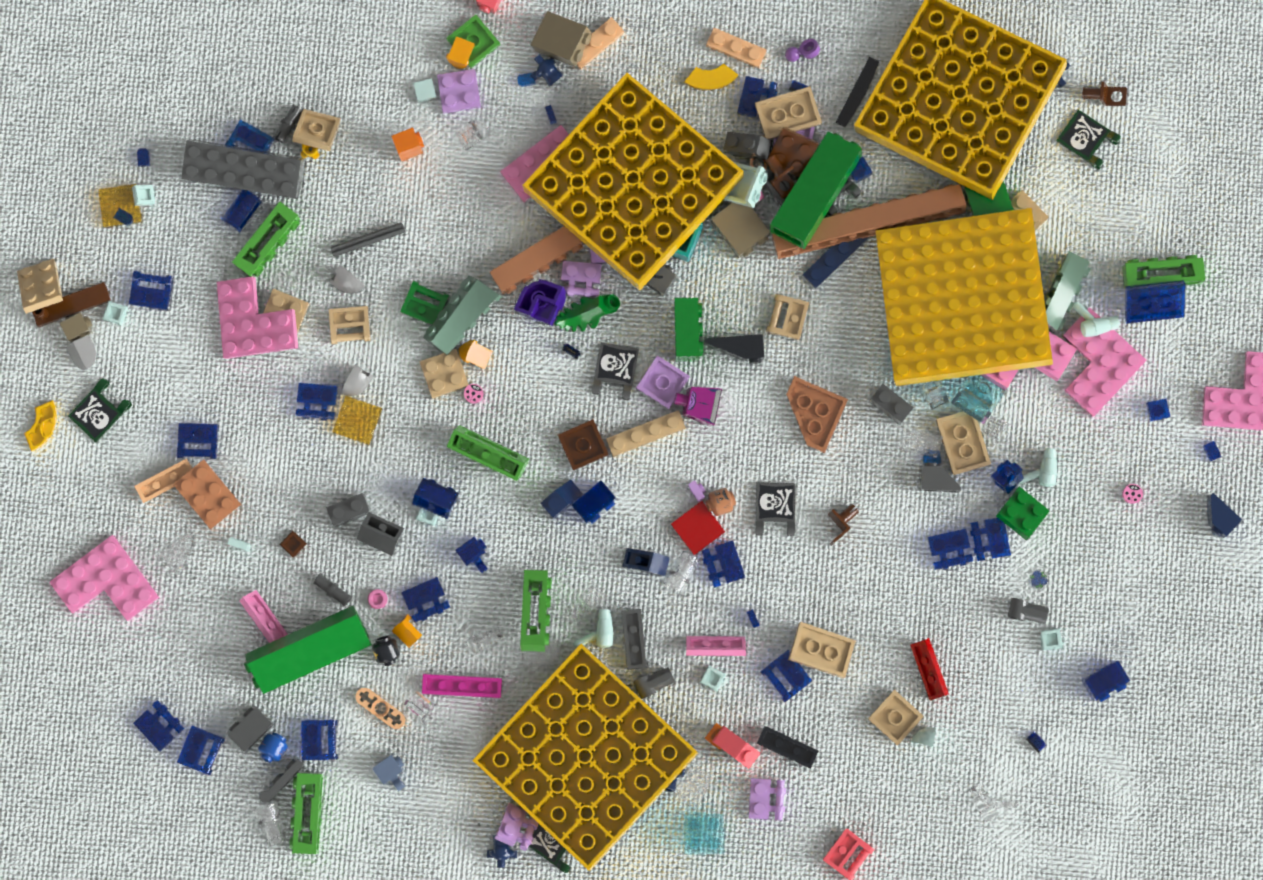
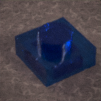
M864 157L859 159L856 167L851 172V177L855 183L873 175V171Z
M1166 398L1146 403L1150 422L1170 418Z

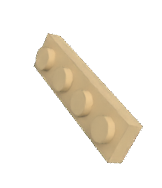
M679 410L606 438L612 456L616 457L682 431L686 427Z

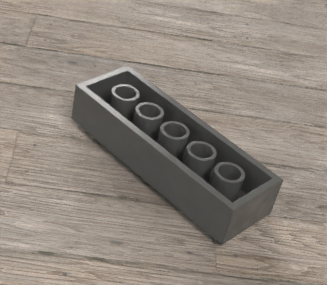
M189 139L186 140L181 179L296 199L300 196L305 158Z

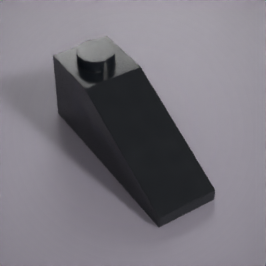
M763 334L704 339L705 346L742 361H749V364L761 363L760 360L765 358Z

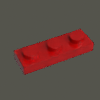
M930 639L910 644L929 700L949 695Z

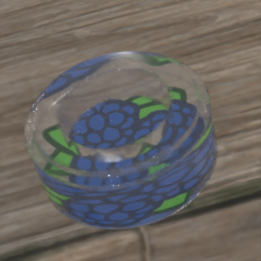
M1035 570L1029 576V583L1035 589H1043L1049 584V575L1044 570Z

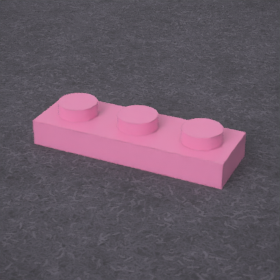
M257 590L239 600L269 643L288 635Z
M686 636V656H746L745 637Z

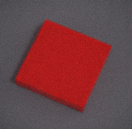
M703 501L671 523V526L693 555H696L725 533V530L712 513L708 511Z

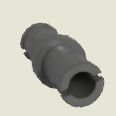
M293 104L286 117L282 118L280 121L281 125L273 136L275 140L281 143L285 142L290 131L296 127L295 123L303 111L300 107H296Z
M320 573L314 580L313 584L320 587L327 593L328 597L332 596L344 607L352 599L351 595L339 588V584L331 582L323 574Z

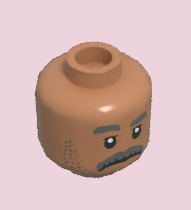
M726 488L710 492L708 500L705 501L708 511H712L716 516L732 512L733 506L736 505L732 491H728Z

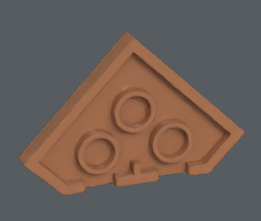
M794 376L786 394L806 445L825 454L848 399Z

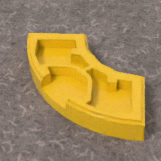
M724 63L713 70H702L695 67L684 83L702 91L715 90L731 84L738 77V74Z
M53 400L35 407V422L24 433L32 452L43 446L54 431L57 421V410Z

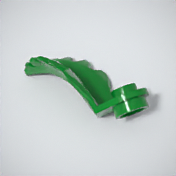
M614 294L598 296L595 299L583 296L580 298V305L573 302L571 303L572 310L564 308L565 313L560 312V316H556L555 325L559 326L560 329L565 328L566 331H569L571 327L572 332L576 331L577 326H579L582 332L585 331L587 324L594 329L597 327L602 316L615 313L618 310L620 300Z

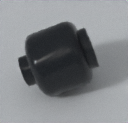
M390 635L375 639L372 650L376 662L384 663V666L395 664V660L400 656L396 639L391 638Z

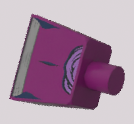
M690 387L687 389L686 395L681 393L675 394L674 404L684 406L683 416L711 427L716 422L722 389Z

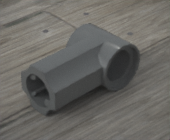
M1011 598L1008 618L1046 624L1049 607L1028 603L1029 601L1018 598Z
M669 667L659 670L650 676L648 674L633 681L641 700L675 683Z

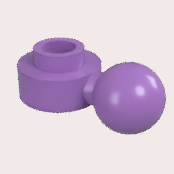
M806 39L801 43L800 48L789 47L785 52V57L790 62L797 61L801 55L806 59H812L819 54L820 46L815 39Z

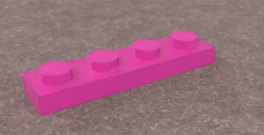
M423 674L422 694L501 698L502 678Z

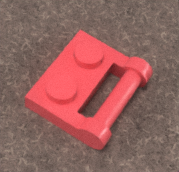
M845 828L825 855L823 861L848 880H853L855 872L869 853L872 854L875 849ZM860 845L863 848L848 870H845L843 866Z

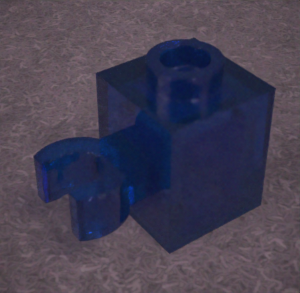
M1008 460L1001 463L991 475L994 484L1007 495L1024 479L1021 472L1023 469L1017 463L1013 462L1012 464Z
M474 536L455 550L467 567L474 563L481 573L488 570L481 560V557L487 554L485 552L487 546L481 538L477 540Z

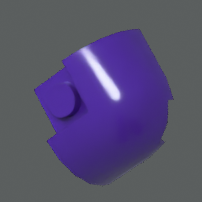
M541 279L532 282L521 291L514 310L529 319L552 326L559 310H562L566 299L565 288Z

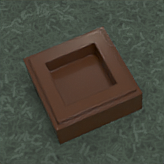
M292 530L279 545L295 558L307 543Z

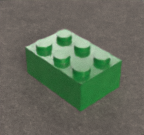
M675 298L676 362L699 361V357L703 356V342H699V337H702L703 322H699V318H702V303H698V298Z

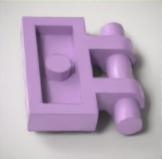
M563 261L561 281L569 282L568 286H562L565 288L566 294L572 297L574 295H583L589 298L591 296L598 297L599 289H592V284H600L602 264ZM575 282L586 283V288L575 287Z
M751 778L749 818L769 819L770 811L775 812V820L783 819V812H785L783 801L784 794H786V788H784L785 780H777L776 788H772L771 779ZM770 794H776L775 806L769 805Z
M508 803L495 839L512 847L518 841L521 843L520 849L526 851L528 846L532 844V835L534 830H537L539 823L532 817L530 819L525 818L526 811ZM521 826L526 828L525 834L519 832Z

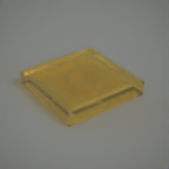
M137 184L98 189L104 228L143 223L141 206L134 205L132 187Z
M345 396L333 433L370 445L383 409Z

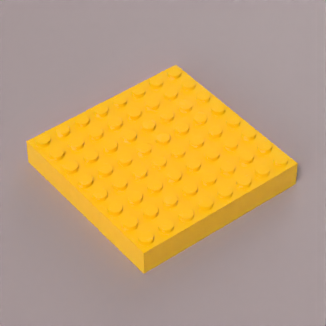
M924 0L854 124L855 132L993 200L1066 69L1067 59L945 0Z
M626 73L522 186L525 193L640 291L744 178V173L739 166L629 73Z
M1032 208L876 230L893 376L896 386L1053 365Z
M580 644L472 761L587 870L591 871L695 758L698 752L586 647Z

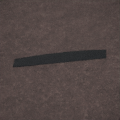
M872 57L868 58L836 120L837 124L846 127L871 84L879 64L878 60Z

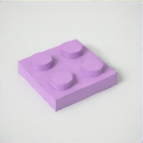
M475 69L437 75L443 114L481 108Z
M657 355L636 389L665 408L670 409L674 403L675 394L681 392L690 376Z

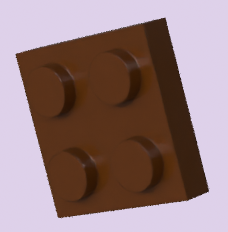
M782 127L768 158L775 154L784 168L793 166L789 173L800 177L812 158L818 142Z
M593 419L558 434V438L573 471L609 456Z

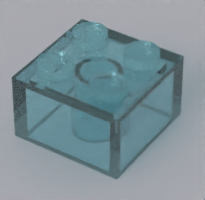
M981 375L968 376L951 403L984 424L1006 390L998 387Z
M724 813L684 814V855L725 854Z

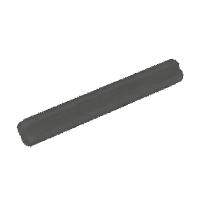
M400 222L331 246L332 255L336 257L400 235L405 232L404 225Z

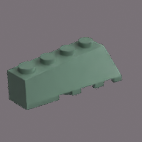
M1070 251L1066 254L1044 300L1048 330L1052 333L1063 328L1066 321L1063 317L1066 312L1070 313L1074 305L1072 299L1074 295L1078 296L1083 286L1080 285L1082 278H1087L1091 270L1088 267L1090 261Z
M468 275L461 282L457 292L450 297L446 307L439 312L435 322L428 327L423 338L436 349L448 355L465 337L464 332L472 329L477 324L476 319L482 313L486 314L490 310L488 306L494 300L498 302L502 296L478 279Z

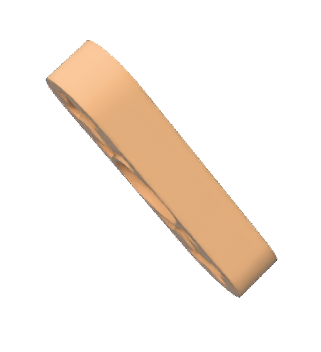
M361 688L357 691L356 701L393 729H400L405 725V715L369 688ZM361 692H369L368 697L374 700V697L377 698L371 708L368 707L371 704L367 700L361 701ZM380 702L386 705V711L383 714H378L375 711V706ZM390 708L393 709V712H391L393 716H401V724L396 723L393 725V719L390 717L387 720L384 719L388 715Z

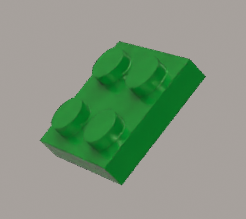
M1019 486L997 513L996 517L1027 541L1050 510Z

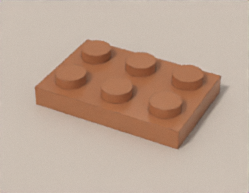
M204 459L173 483L210 529L241 505Z

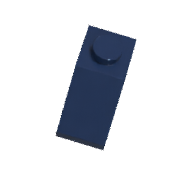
M570 479L552 492L540 504L555 519L579 499L583 493Z
M1214 493L1207 496L1208 525L1211 527L1210 531L1218 538L1220 536L1225 538L1243 519Z
M626 548L622 567L666 576L670 557L655 552Z

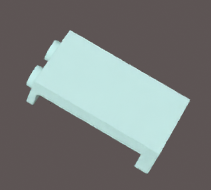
M734 162L743 170L744 178L723 200L754 208L756 202L760 199V192L762 186L767 181L768 173L763 166L758 165L755 168Z

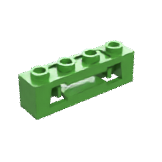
M279 202L232 263L249 277H258L263 272L265 263L267 261L270 262L276 255V249L286 243L288 240L287 235L291 230L295 231L300 224V217L283 203ZM275 223L281 230L278 229L259 253L260 256L258 258L252 251L255 252L273 230V224Z
M1197 255L1185 256V259H1178L1177 256H1172L1161 261L1158 258H1149L1147 262H1139V259H1132L1122 266L1124 289L1202 284L1205 281L1203 257L1197 258ZM1179 267H1183L1180 270L1181 275L1154 276L1143 280L1147 277L1146 272L1176 270Z
M461 425L454 429L447 444L448 448L516 481L523 475L529 458Z
M524 570L521 651L545 652V645H549V633H546V626H550V614H547V608H551V596H547V592L552 587V577H548V570ZM529 586H532V595L539 596L538 627L540 634H537V626H530L531 592H529ZM527 629H530V635H527Z
M297 773V777L293 779V789H296V797L292 798V809H295V816L291 817V829H294L293 837H290L289 848L292 849V853H319L323 774ZM313 784H315V794L311 798L310 830H312V843H310L311 832H302L303 837L302 841H300L301 830L304 827L305 810L303 788L306 785L304 795H313Z

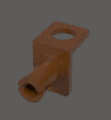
M1101 81L1100 88L1083 87L1082 98L1083 100L1100 99L1103 106H1126L1127 88L1108 87L1105 81ZM1117 91L1121 92L1122 99L1114 102L1111 99L1112 94Z
M774 154L764 162L775 175L769 182L780 197L784 199L795 185L787 174L793 169V166L784 168ZM781 181L789 183L790 188L788 191L780 189Z
M850 504L840 514L834 509L828 513L829 517L843 531L830 543V546L851 529L847 523L859 514L857 508L850 513L855 507L853 504Z

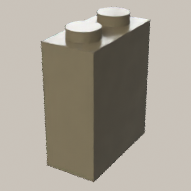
M547 11L530 45L540 54L576 67L583 57L586 45L591 41L592 33L585 25Z
M731 203L711 218L713 226L738 258L742 256L746 258L754 251L752 248L758 244L762 246L769 240V229L751 207Z

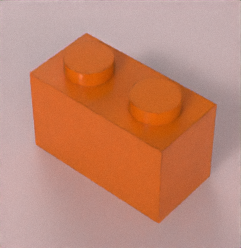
M413 127L391 136L402 162L423 154L421 148L425 146L420 133H415Z

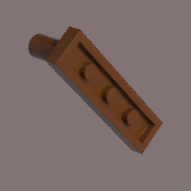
M103 282L62 297L63 301L32 311L37 327H42L106 304L112 300L107 285Z

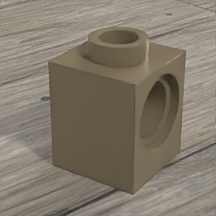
M78 313L59 323L68 341L71 343L93 333L90 328L93 326L90 318L82 313Z

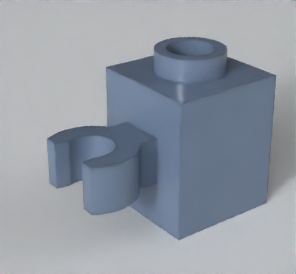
M391 754L372 768L383 785L392 781L398 791L406 787L398 776L404 771L402 766L405 765L398 755L395 757Z

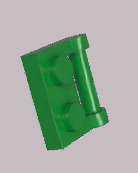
M413 281L400 313L432 325L437 319L439 312L447 305L450 295L438 293L419 285V282ZM418 292L440 301V303L436 306L416 298L414 295Z

